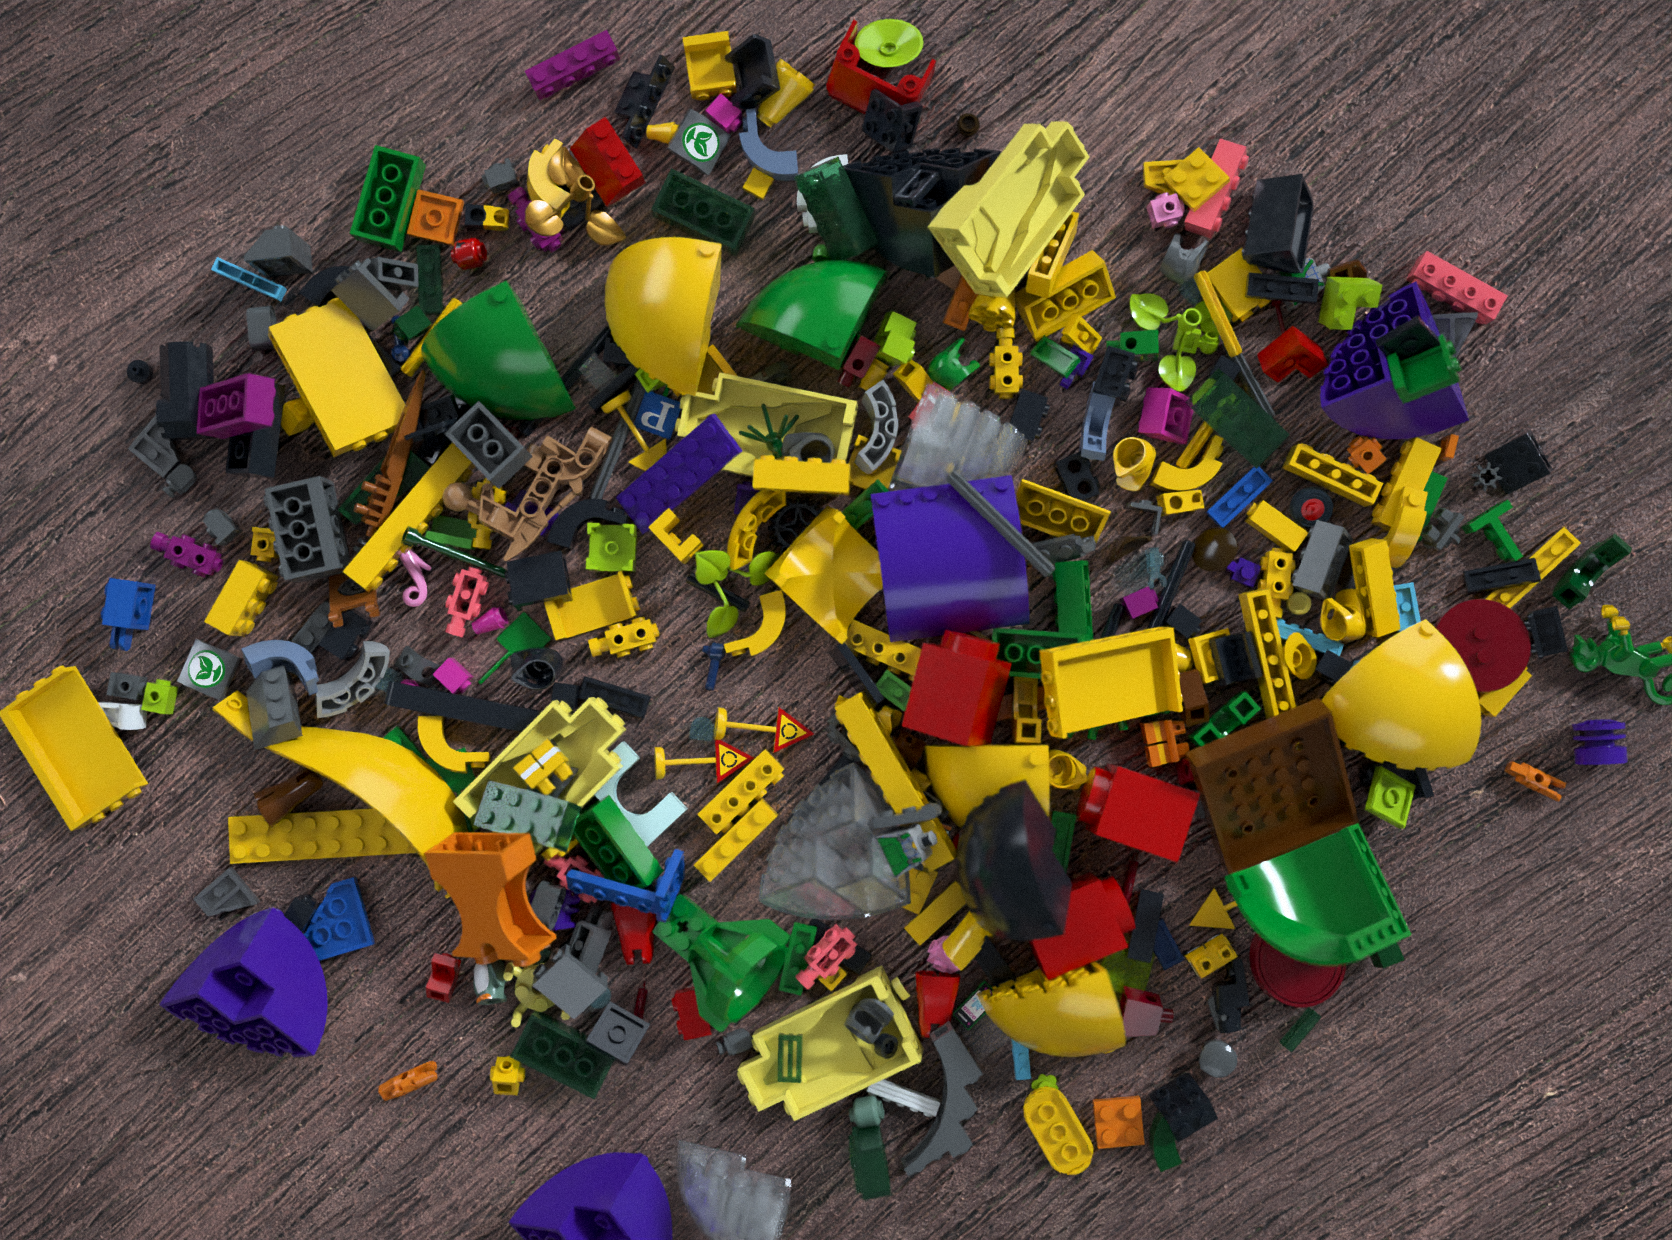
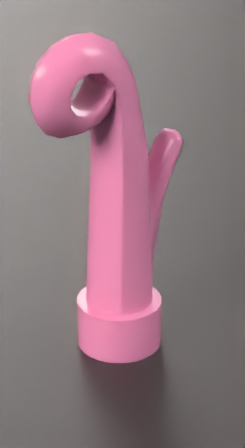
M411 548L406 554L402 553L399 558L416 586L405 589L402 597L405 604L416 607L421 605L427 597V585L420 567L427 571H430L431 567ZM411 592L419 593L416 600L410 599L409 594Z

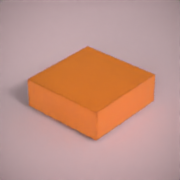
M1450 434L1442 438L1440 444L1442 449L1438 460L1447 461L1454 458L1459 436Z

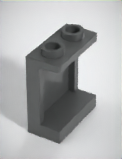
M366 258L363 262L359 260L354 262L348 269L350 272L347 273L344 270L335 279L337 284L331 291L373 331L397 314L409 298L403 292L394 297L367 270L366 267L371 260Z
M565 944L560 949L556 948L545 964L541 963L535 968L532 986L575 1019L607 990L608 977L603 972H600L598 975L594 974L569 953L570 946Z

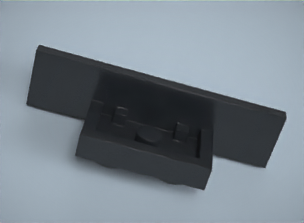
M659 55L650 75L633 71L614 111L619 117L629 119L621 138L636 149L675 69V66L663 55Z

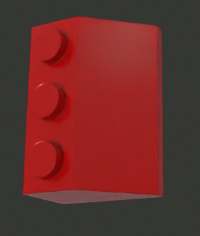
M606 116L586 128L570 148L585 174L593 179L595 189L606 207L646 183L643 174Z

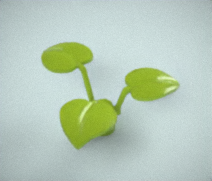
M1149 293L1132 294L1129 302L1130 313L1134 322L1140 328L1156 330L1160 326V322L1168 323L1178 320L1179 329L1185 332L1177 355H1166L1158 365V373L1162 381L1177 392L1184 391L1190 386L1196 374L1194 360L1188 356L1181 357L1188 336L1199 324L1204 334L1212 331L1219 335L1205 302L1202 301L1194 308L1187 309L1182 315L1178 313L1176 316L1165 319L1168 314V306L1162 297ZM1220 301L1225 311V314L1230 322L1232 314L1225 306L1223 301Z
M712 550L695 553L696 579L701 584L713 582L724 603L723 607H716L708 618L706 632L709 638H715L728 632L736 624L739 615L736 607H729V603L718 580L725 579L729 569L744 577H750V583L753 586L762 585L770 580L764 573L780 557L779 553L767 551L758 554L751 561L749 572L739 569L732 570L729 567L730 557L726 552Z

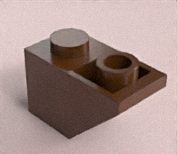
M1198 669L1180 673L1179 681L1183 697V711L1179 712L1186 726L1189 727L1209 721L1208 701Z

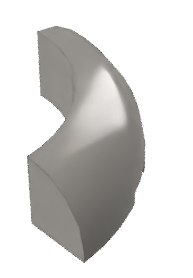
M884 380L868 389L864 393L861 402L870 418L871 437L868 444L858 453L854 463L867 474H871L885 461L894 445L898 431L896 403Z
M363 641L361 654L357 662L345 675L329 683L317 685L318 692L315 693L317 718L346 712L347 708L358 702L362 703L375 691L374 688L380 679L384 677L387 670L390 654L387 646L378 642Z

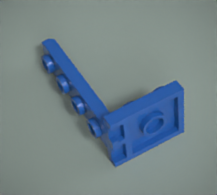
M674 849L672 856L666 859L665 873L663 876H659L657 880L656 893L576 870L568 871L566 875L568 889L577 894L584 893L598 900L605 899L615 902L619 906H630L644 913H654L658 921L666 923L685 878L684 851Z

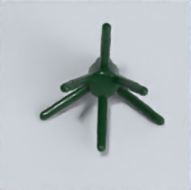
M762 404L761 407L769 434L764 436L757 429L748 425L747 428L754 434L739 431V435L766 443L767 449L772 451L773 456L777 459L782 457V438L799 419V415H795L787 425L788 415H784L778 433L773 432L766 405Z

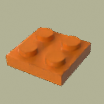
M418 189L407 234L411 237L454 246L464 201Z
M1139 1096L1092 1100L1098 1149L1145 1145Z

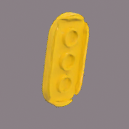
M1040 1087L1032 1091L1025 1099L1023 1115L1050 1165L1056 1171L1066 1173L1067 1175H1076L1083 1172L1091 1163L1093 1145L1067 1098L1061 1091L1053 1087Z

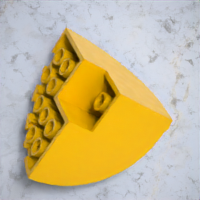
M663 237L638 242L620 252L612 261L605 285L606 320L609 323L612 337L617 346L621 347L625 352L626 358L637 369L640 367L647 372L651 379H658L668 384V388L696 396L710 341L711 319L720 288L722 244L678 237Z
M1426 619L1399 632L1371 651L1353 666L1321 700L1331 711L1337 736L1346 743L1345 747L1350 750L1353 748L1357 751H1362L1366 753V758L1379 763H1383L1385 760L1395 763L1397 768L1415 770L1416 767L1427 768V771H1434L1437 767L1445 766L1449 769L1470 761L1478 745L1481 730V711L1472 677L1453 646Z
M1041 743L977 746L961 744L925 745L922 756L925 772L931 781V789L936 798L944 804L943 809L946 808L948 810L947 815L958 827L961 828L969 812L975 806L977 807L983 803V799L987 795L991 797L998 793L1000 788L1025 779L1049 818L1048 745Z
M1095 961L1050 980L1038 969L1017 977L1015 982L1009 980L999 984L1000 987L998 988L993 986V996H991L990 989L977 993L981 1005L993 1023L1012 1040L1036 1052L1059 1057H1082L1110 1053L1126 1045L1124 1026L1106 969Z

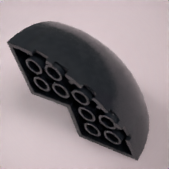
M940 148L922 149V152L910 154L909 151L891 153V156L872 157V162L862 163V161L858 160L838 167L839 183L845 204L854 223L868 243L879 254L905 270L924 274L927 278H936L940 273L955 265L931 233L928 225L943 206L964 185L971 186L982 179L1000 156L1001 151L975 148L974 152L961 153V148L942 150L940 153ZM919 169L939 172L941 179L915 207H911L910 204L908 206H903L902 203L900 205L895 204V195Z
M1026 779L1000 788L998 793L991 797L987 795L983 799V803L977 807L975 806L967 815L966 821L960 829L957 844V873L962 894L971 914L977 923L989 933L1000 938L1017 941L1039 940L1064 935L1072 882L1052 851L1056 829Z

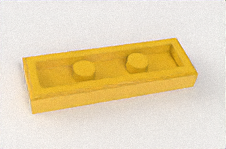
M954 881L904 927L919 945L923 944L966 904L960 885Z

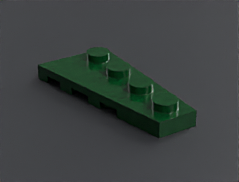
M412 450L410 451L396 498L415 486L431 468ZM385 457L363 481L376 483V474L383 475L380 468ZM362 483L338 508V511L355 525L362 522L361 518L362 516L364 517L363 514L354 512L355 504L359 503L368 506L369 501L367 499L372 494L361 490Z

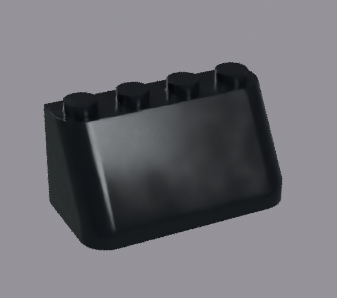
M1303 174L1257 180L1256 188L1252 191L1253 204L1252 208L1249 209L1250 221L1249 227L1245 230L1246 244L1242 247V258L1249 265L1289 274L1303 273L1314 210L1313 198Z

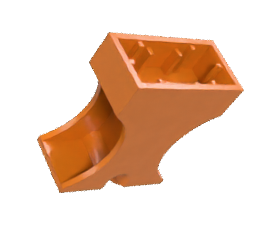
M454 832L425 852L431 878L448 892L455 902L461 917L462 936L457 948L452 952L454 957H471L479 965L490 964L499 959L512 960L513 966L525 967L536 963L541 958L540 951L556 939V934L537 918L526 894L527 872L536 861L530 833Z

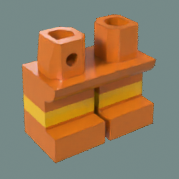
M1165 719L1140 723L1143 743L1151 744L1144 746L1149 767L1178 762L1179 758L1187 756L1186 752L1190 751L1188 743L1176 744L1175 735L1186 733L1184 721Z

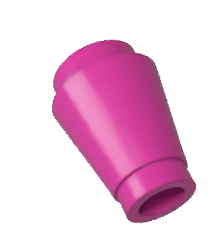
M493 607L476 619V621L472 622V628L477 635L502 629L508 624V617L503 608Z

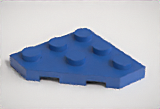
M356 876L330 885L323 902L319 905L307 931L303 934L313 947L319 961L375 944Z

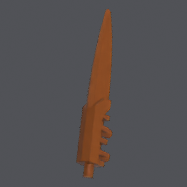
M423 369L408 397L385 460L381 465L380 470L383 475L376 474L375 484L367 481L362 483L361 490L372 493L371 497L368 496L367 499L369 501L368 506L356 503L354 506V512L364 515L361 521L369 524L365 535L370 537L377 532L378 527L380 528L390 516L413 444V439L405 441L404 436L416 432L426 377Z

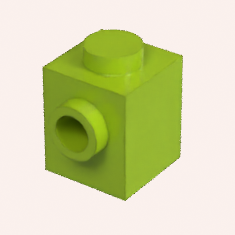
M156 679V682H147L141 710L160 714H173L178 687L170 685L171 681Z

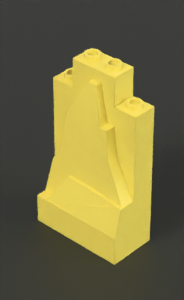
M1051 122L1046 129L1041 124H1024L982 179L971 186L964 185L943 206L928 225L931 233L975 294L1008 297L1084 197L1085 193L1081 189L1080 183L1074 177L1089 159V155L1083 143L1076 136L1073 127L1068 122Z
M720 372L718 378H714L712 392H715V395L696 392V396L686 394L681 397L680 409H683L681 418H677L675 424V431L678 432V437L683 439L707 417L715 413L743 452L721 471L753 477L754 459H760L761 455L773 456L772 451L767 449L766 443L739 435V431L754 434L747 428L748 425L757 429L764 436L769 434L761 407L762 404L766 405L773 432L778 433L784 415H788L786 425L795 415H799V419L783 436L782 443L787 434L800 432L822 433L828 436L834 445L835 454L833 459L846 460L847 463L859 408L857 401ZM782 456V457L777 458V459L775 458L774 460H784V459H783V456ZM827 494V495L836 496V497H839V496H840V495H837V494Z
M590 697L573 715L570 713L572 709L564 701H552L453 802L469 818L476 816L492 833H530L535 856H537L547 846L548 841L623 767L620 763L622 759L614 751L609 752L607 749L627 730L623 726L625 722L617 714L612 715L607 710L608 705L600 697L597 699ZM547 738H550L556 742L559 750L568 758L569 762L567 764L570 767L579 768L578 772L549 809L542 810L524 806L528 784L513 767L527 755L532 754L531 752Z
M882 965L858 976L854 983L755 1030L752 1035V1045L756 1052H760V1054L742 1062L738 1068L739 1072H737L741 1084L746 1085L749 1091V1101L752 1106H756L758 1112L784 1100L783 1106L787 1115H791L793 1120L796 1121L921 1062L924 1048ZM864 998L879 1000L886 1004L894 1013L888 1026L883 1027L879 1035L888 1033L895 1036L898 1040L897 1051L889 1059L878 1056L875 1053L873 1044L864 1042L844 1025L852 1007Z

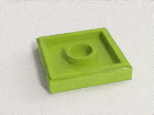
M1382 766L1375 767L1365 810L1399 829L1405 828L1416 785Z

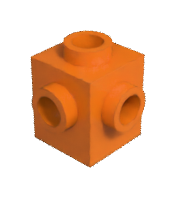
M1358 436L1350 442V447L1347 448V451L1351 454L1348 457L1351 463L1356 468L1361 466L1367 474L1387 460L1379 451L1382 448L1381 444L1374 437L1369 439L1367 436Z

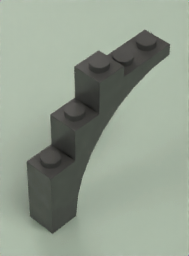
M950 1021L930 1033L932 1041L939 1052L943 1067L944 1086L942 1101L936 1119L928 1133L913 1150L901 1158L903 1168L908 1176L921 1172L927 1164L933 1160L941 1159L947 1151L954 1158L957 1155L966 1153L973 1145L960 1121L971 1118L978 1109L964 1086L975 1083L983 1073Z

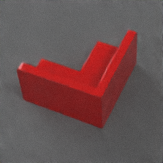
M1294 326L1290 327L1257 354L1263 372L1277 383L1295 369L1308 378H1312L1328 365L1321 346Z

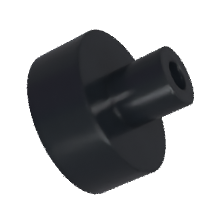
M134 360L127 367V376L135 383L145 384L152 379L153 369L149 363L143 360Z
M888 1033L879 1035L873 1043L875 1053L885 1059L893 1057L898 1048L897 1038Z

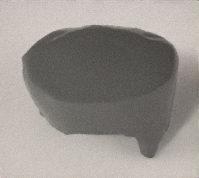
M1220 1039L1207 1040L1204 1042V1047L1199 1056V1066L1201 1070L1210 1076L1217 1078L1226 1077L1237 1066V1054L1230 1045Z

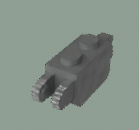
M598 904L591 907L586 920H580L576 924L568 945L570 946L569 953L594 974H596L611 936L612 930L609 927L613 919L612 911L608 909L603 911L602 906Z

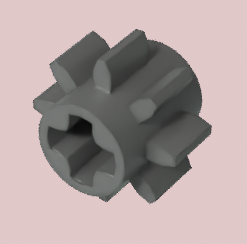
M1486 462L1485 468L1476 465L1478 471L1476 474H1470L1476 480L1473 486L1482 485V491L1487 490V485H1490L1493 489L1497 488L1496 480L1502 479L1496 473L1500 468H1490V462ZM1487 471V474L1491 475V480H1486L1485 483V479L1481 478V474H1485Z

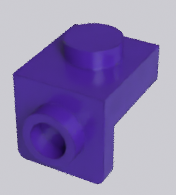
M743 481V484H737L734 515H739L747 502L760 491L753 489V482Z

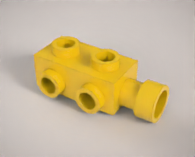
M999 328L996 330V339L999 340V346H995L993 352L989 353V366H994V375L989 377V388L994 389V395H999V399H1013V395H1017L1019 389L1023 388V376L1019 375V366H1022L1023 355L1022 352H1018V346H1012V339H1015V329ZM1009 354L1011 356V360L1005 361L1003 359V355ZM1009 377L1011 384H1005L1003 378Z
M484 478L483 483L477 482V487H472L473 498L481 501L483 485L491 483L487 478ZM494 485L492 487L494 500L496 503L504 505L506 491H503V486L498 489ZM469 511L468 523L471 524V528L477 530L476 538H473L472 547L491 550L492 540H490V534L495 531L482 525L479 521V516Z
M1272 548V551L1265 553V557H1261L1260 570H1264L1263 579H1259L1257 588L1270 590L1276 619H1282L1283 609L1281 608V601L1288 600L1289 596H1292L1293 583L1290 581L1291 573H1294L1295 560H1292L1293 553H1286V549ZM1278 560H1282V561H1283V567H1282V568L1278 567V565H1277V561H1278ZM1276 582L1281 584L1280 591L1275 588Z
M639 617L631 620L632 624L623 626L622 623L609 626L610 630L605 631L606 637L601 639L596 637L588 640L591 654L593 657L602 655V652L610 650V654H617V658L630 655L631 649L639 648L640 651L653 648L652 644L657 642L656 637L660 636L657 624H652L650 619L645 620V617ZM640 629H644L646 632L642 638L637 636V632ZM618 635L623 637L621 644L615 643V637Z

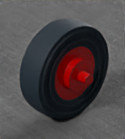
M1312 486L1299 490L1290 502L1292 518L1298 525L1304 528L1315 526L1317 520L1327 522L1333 512L1331 497L1326 491L1318 487Z

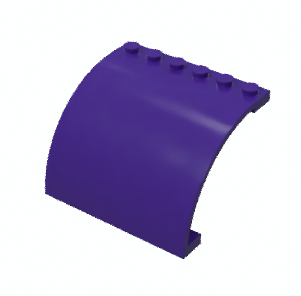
M1012 475L967 481L1022 534ZM950 484L871 494L890 642L942 636L944 630L965 633L1029 624V597L1025 557Z

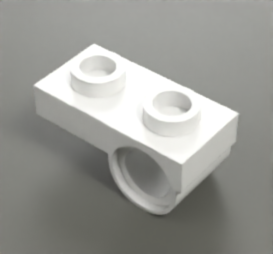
M98 702L113 727L124 730L146 728L147 711L141 710L142 704Z

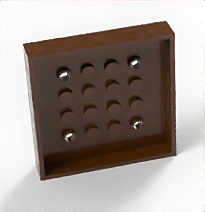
M1319 698L1186 752L1197 791L1200 793L1199 798L1219 862L1228 875L1266 862L1359 823L1333 716Z

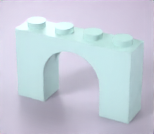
M621 742L613 751L622 759L620 763L623 767L595 796L601 800L610 795L648 847L688 808L671 792L648 813L634 814L624 809L617 798V784L620 778L640 757L626 742Z

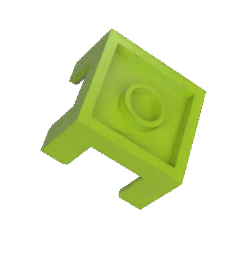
M587 523V535L590 536L589 558H586V570L636 572L637 526L635 524L601 525L600 523Z

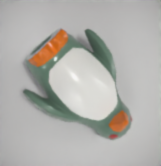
M501 959L490 964L475 965L473 986L478 997L476 999L477 1004L490 1005L507 1002V997L504 994V985L508 981L503 978L505 966Z

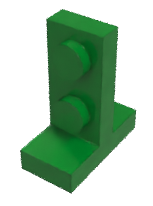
M1509 500L1498 502L1461 526L1465 534L1473 533L1483 527L1486 538L1494 543L1497 548V555L1506 563L1515 562L1523 557L1498 518L1513 508Z

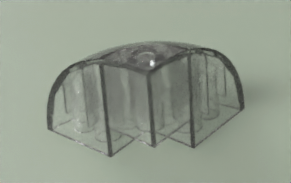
M927 384L888 489L897 491L934 485L949 484L947 477L953 471H957L966 481L1008 476L1021 460L1029 441L1024 438L1025 435L1017 431L1018 429L1010 423L1005 422L1004 425L1001 424L999 416L988 410H984L981 413L979 412L980 407L970 401H962L960 403L955 398V394Z
M852 762L830 774L831 779L822 786L817 784L807 800L802 799L791 813L794 815L787 826L783 824L774 840L777 844L772 849L771 854L768 853L766 858L769 861L766 874H762L759 902L786 914L821 920H846L870 917L911 904L909 871L895 878L876 839L884 830L897 827V825L881 828L873 827L872 819L878 817L879 812L890 809L869 776L856 763Z
M679 1140L676 1173L681 1198L692 1221L708 1240H780L790 1199V1179L745 1169L747 1158L745 1155Z

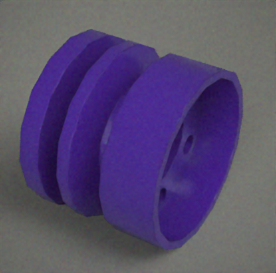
M1594 719L1572 724L1573 730L1584 731V735H1574L1573 740L1585 741V746L1574 748L1575 764L1602 765L1628 763L1627 747L1615 745V740L1626 738V734L1614 733V729H1624L1625 722L1611 719Z

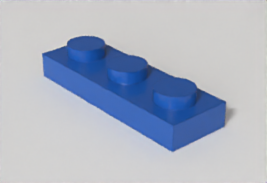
M1256 464L1205 513L1220 528H1224L1273 480Z

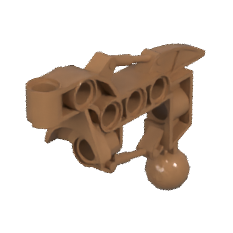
M590 427L577 453L548 435L540 447L530 444L527 451L533 457L523 466L534 471L537 475L516 512L495 502L492 489L494 484L492 482L483 485L481 501L473 498L472 491L467 485L459 482L452 483L444 490L442 495L443 502L452 511L468 510L478 515L482 525L512 540L513 542L503 558L505 562H508L525 551L539 537L544 528L548 526V521L561 508L563 509L576 496L582 494V481L587 479L596 469L602 456L607 452L612 437ZM583 457H590L592 462L589 465H582L580 460ZM556 465L561 468L557 474H550L548 472L551 466ZM542 485L548 486L549 491L545 494L537 493L538 487ZM569 485L572 491L558 503L556 508L545 516L544 512L559 486ZM530 505L538 507L534 514H527L525 510Z

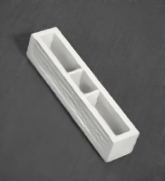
M884 1079L866 1088L870 1096H880L886 1102L894 1101L900 1107L905 1105L910 1107L911 1111L924 1112L923 1114L928 1117H936L940 1106V1099Z

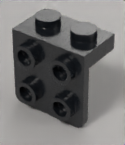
M448 395L421 405L416 427L417 431L405 435V441L413 439L415 443L447 432L462 417L454 395Z
M1553 606L1528 612V617L1524 618V623L1527 631L1532 632L1534 640H1530L1532 655H1538V659H1544V656L1568 652L1558 607Z
M1189 1073L1180 1075L1149 1095L1153 1104L1166 1120L1177 1142L1189 1137L1218 1119L1209 1098Z

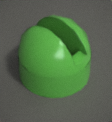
M824 244L817 245L814 248L812 260L814 262L831 260L830 248Z

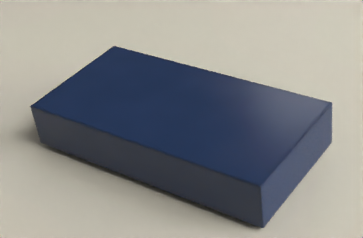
M1159 918L1153 952L1165 971L1185 959L1163 918Z

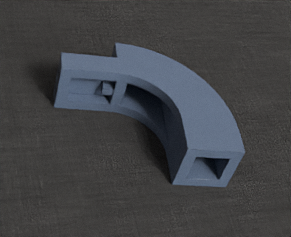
M746 109L747 117L742 118L744 132L739 133L747 161L753 168L774 178V180H799L796 151L776 152L765 147L758 136L756 110Z
M1093 381L1085 410L1079 451H1081V457H1086L1089 460L1104 461L1107 430L1115 398L1093 392L1096 382Z
M267 640L241 649L245 663L254 679L263 671L285 665L288 672L295 674L300 679L309 696L318 692L316 682H319V677L316 673L315 660L312 654L304 647L284 640Z

